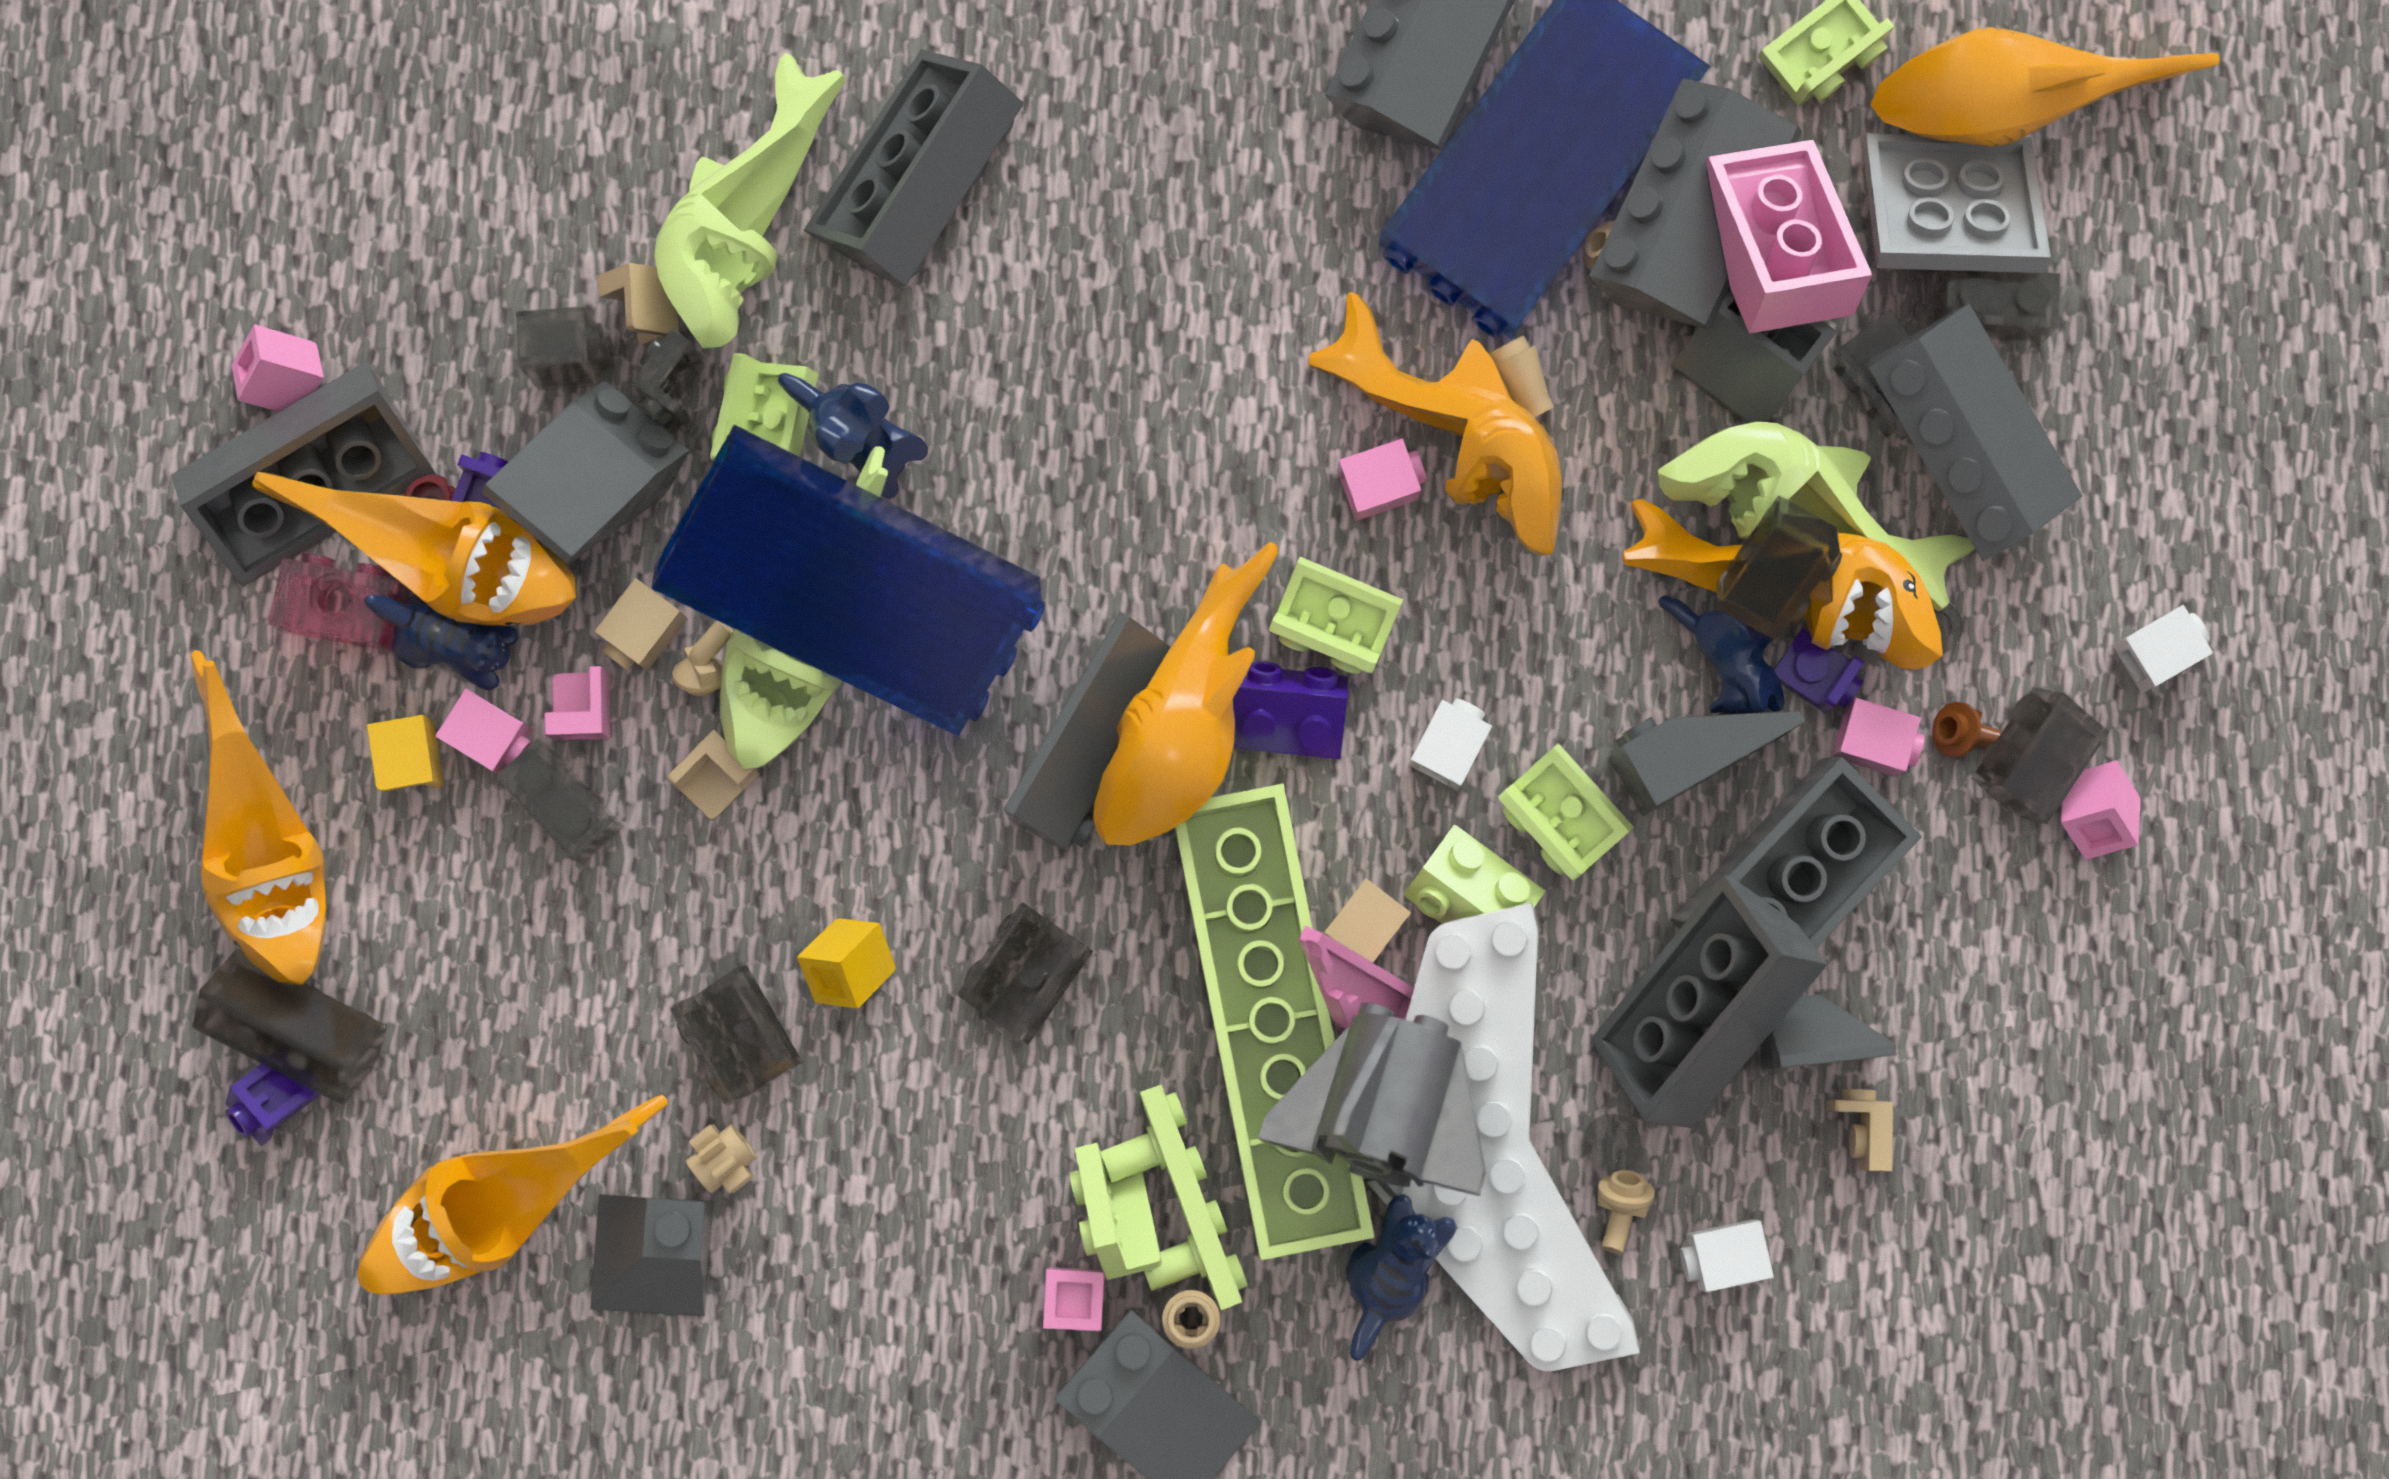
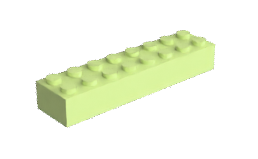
M1284 784L1212 797L1188 820L1176 826L1175 833L1260 1260H1266L1375 1238L1363 1177L1348 1172L1350 1164L1345 1161V1158L1335 1154L1333 1164L1331 1165L1316 1155L1262 1142L1258 1139L1265 1115L1332 1045L1335 1037L1329 1010L1299 941L1304 927L1312 928Z

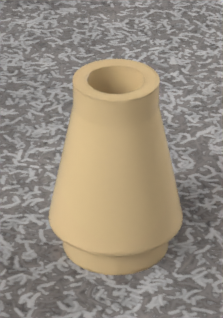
M1524 335L1488 353L1494 360L1508 393L1514 402L1526 409L1534 418L1554 407L1548 394L1536 346L1530 347Z
M1196 1290L1182 1291L1174 1295L1166 1304L1162 1316L1163 1328L1168 1338L1176 1345L1187 1349L1200 1348L1208 1344L1218 1332L1220 1326L1219 1309L1213 1299L1203 1292ZM1196 1307L1202 1313L1203 1318L1198 1326L1190 1328L1181 1322L1180 1314L1185 1311V1308Z

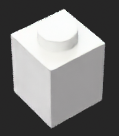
M2184 605L2170 611L2112 645L2141 693L2156 687L2213 653L2207 644L2210 641V636L2206 626L2196 614H2189Z
M1455 698L1453 704L1442 700L1408 765L1458 791L1492 725L1482 721L1485 713L1478 707L1458 698Z
M1751 1219L1686 1233L1688 1246L1680 1248L1681 1263L1687 1281L1696 1280L1698 1290L1710 1292L1774 1278L1761 1220Z

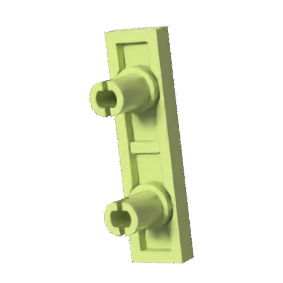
M1162 1084L1139 1093L1150 1123V1126L1146 1127L1147 1133L1100 1152L1111 1183L1159 1165L1161 1170L1167 1169L1191 1233L1186 1235L1187 1241L1161 1251V1266L1144 1271L1150 1289L1154 1291L1200 1274L1202 1279L1207 1277L1218 1309L1223 1310L1242 1303L1238 1290L1247 1287V1281L1237 1255L1233 1254L1226 1257L1218 1235L1228 1231L1217 1201L1213 1200L1205 1203L1198 1181L1207 1178L1196 1146L1185 1149L1178 1127L1186 1125L1187 1121L1176 1092L1165 1095Z

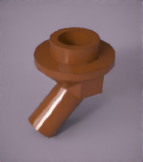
M1956 701L1946 704L1939 710L1932 727L1933 742L1937 749L1945 756L1956 758L1966 757L1975 746L2007 755L2013 741V734L1981 724V711L1974 709L1968 703Z

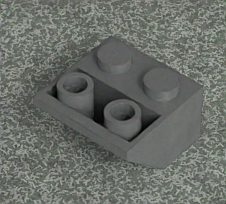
M1729 287L1710 329L1699 327L1670 367L1746 424L1768 422L1837 331L1824 321L1749 334Z

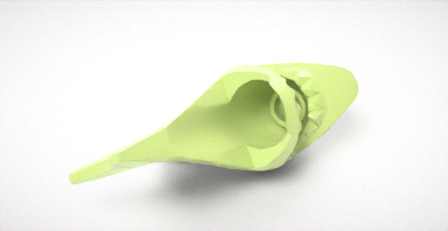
M788 53L784 54L779 59L775 72L777 110L771 129L751 147L726 165L701 157L695 165L689 192L677 202L667 215L657 235L654 256L658 278L672 306L702 348L721 347L729 343L737 335L740 319L738 308L744 300L740 294L758 281L766 280L774 271L778 255L772 245L763 238V235L788 194L812 145L817 128L846 81L844 75L838 70L813 78L806 77L798 67L794 57Z
M1752 422L1725 428L1693 445L1658 469L1659 487L1666 496L1674 501L1698 500L1708 506H1716L1722 499L1727 497L1731 503L1728 511L1739 538L1756 542L1761 541L1776 526L1775 512L1805 526L1814 533L1840 532L1856 534L1887 544L1902 554L1919 574L1929 593L1932 606L1937 611L1943 610L1949 603L1944 580L1946 568L1975 550L1969 538L1953 534L1912 540L1888 535L1870 516L1857 498V484L1866 470L1871 457L1863 451L1846 447L1817 446L1801 433L1778 423Z
M875 446L870 452L844 512L827 536L742 618L727 642L722 667L720 720L727 750L743 770L765 767L792 745L811 724L844 679L865 543L888 475V471L882 468L885 453L882 447Z

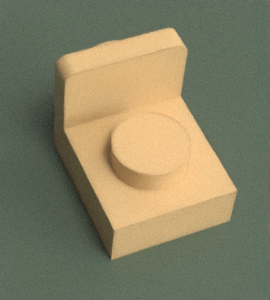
M1842 1089L1841 1100H1826V1112L1860 1113V1124H1852L1849 1135L1851 1158L1859 1159V1170L1892 1171L1893 1102L1876 1101V1090Z

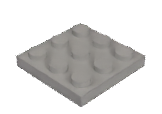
M1866 133L1863 144V159L1876 268L2024 273L2047 272L2051 255L2032 138L2023 137L2005 146L1986 147L1935 140L1916 134Z

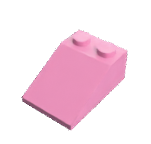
M1814 140L1708 157L1706 167L1730 289L1749 334L1853 316L1871 279L1872 273Z

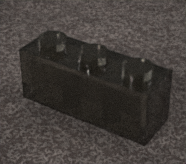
M236 949L199 990L192 1028L344 1105L378 1061L387 1025L373 1019L364 1012L358 1011L324 994L316 987L305 983L303 985L276 981L254 966L240 950Z

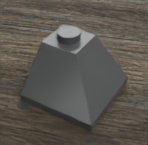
M1820 994L1802 995L1760 1045L1762 1070L1897 1055L1894 1042Z
M599 1194L590 1309L705 1316L714 1201Z

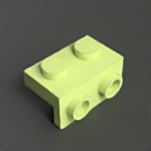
M1826 0L1763 48L1758 57L1799 107L1812 96L1818 102L1829 97L1845 83V79L1841 74L1855 63L1861 69H1864L1878 59L1888 49L1884 40L1895 26L1888 18L1879 24L1860 0Z
M734 353L729 372L724 380V396L718 422L712 433L710 459L740 474L795 480L810 413L787 394L779 385L778 377L781 373H789L802 378L813 387H816L819 373L805 366L762 363L746 354Z
M1300 557L1277 613L1270 624L1269 631L1279 635L1278 640L1291 649L1301 652H1308L1310 649H1313L1331 657L1330 662L1341 670L1354 674H1359L1362 670L1373 673L1403 603V599Z
M1559 743L1498 796L1504 805L1503 813L1507 820L1520 832L1526 833L1528 831L1542 847L1540 852L1548 866L1560 875L1566 874L1572 881L1581 876L1592 864L1634 828Z
M1454 824L1404 892V895L1416 904L1425 915L1435 918L1443 924L1531 902L1535 908L1546 890Z
M1098 1143L1075 1148L1079 1170L1069 1174L1077 1206L1086 1204L1089 1220L1079 1222L1086 1255L1097 1254L1107 1280L1160 1267L1162 1259L1144 1173L1140 1172L1111 1183Z

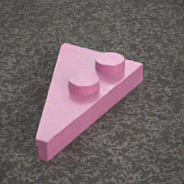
M1307 926L1304 927L1299 941L1339 1036L1351 1024L1352 1017L1358 1014L1360 1005L1363 1002L1384 1006L1394 1012V1017L1406 1020L1414 991L1413 986L1324 933Z

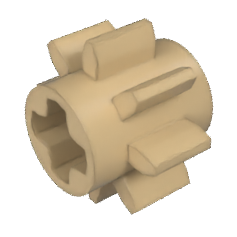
M709 1124L689 1140V1143L697 1152L686 1159V1163L699 1182L711 1194L721 1186H724L729 1194L735 1193L755 1177L747 1166L757 1159L758 1156L734 1125L730 1124L720 1132L714 1124Z

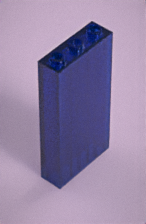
M1553 0L1382 229L1378 245L1385 249L1382 253L1383 258L1402 273L1408 274L1413 269L1430 281L1427 289L1443 303L1453 306L1458 301L1475 313L1472 321L1486 334L1499 338L1503 333L1513 340L1579 251L1588 235L1596 228L1641 167L1682 78L1703 83L1711 66L1618 0Z
M735 424L654 565L651 587L656 592L956 736L960 735L969 719L974 722L979 719L989 699V686L996 675L1004 677L1007 674L1017 654L1015 644L1024 630L1032 632L1035 629L1045 609L1039 576Z

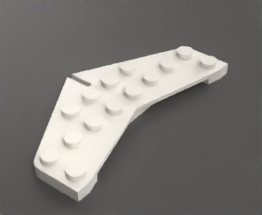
M1531 902L1445 922L1439 925L1427 940L1406 1020L1414 1022L1416 1015H1426L1439 1019L1449 1025L1447 1036L1455 1038L1462 1043L1461 1047L1463 1048L1486 1177L1480 1196L1424 1183V1186L1419 1187L1413 1179L1410 1187L1403 1188L1402 1194L1410 1197L1416 1214H1423L1433 1220L1443 1217L1454 1219L1457 1231L1436 1257L1438 1263L1531 1366L1541 1371H1557L1640 1353V1347L1633 1319L1620 1296L1614 1291L1530 1139L1536 973L1539 928L1533 903ZM1369 1179L1366 1183L1388 1206L1394 1197L1389 1196L1375 1180Z

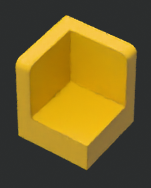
M418 715L367 724L377 789L390 791L418 785H427L431 788L444 787L437 737H435L434 720L425 715Z
M842 918L835 919L797 956L814 1002L858 1009L896 969L880 923Z

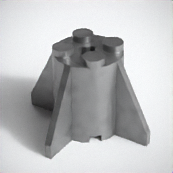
M1369 1002L1361 1003L1358 1014L1352 1017L1351 1024L1265 1115L1258 1139L1262 1142L1313 1154L1331 1165L1333 1164L1335 1154L1345 1158V1161L1350 1164L1348 1172L1375 1180L1391 1197L1402 1194L1404 1187H1410L1412 1179L1419 1187L1424 1186V1183L1480 1196L1486 1177L1463 1048L1461 1047L1462 1043L1455 1038L1447 1036L1449 1025L1439 1019L1426 1015H1416L1414 1022L1394 1017V1012L1384 1006Z

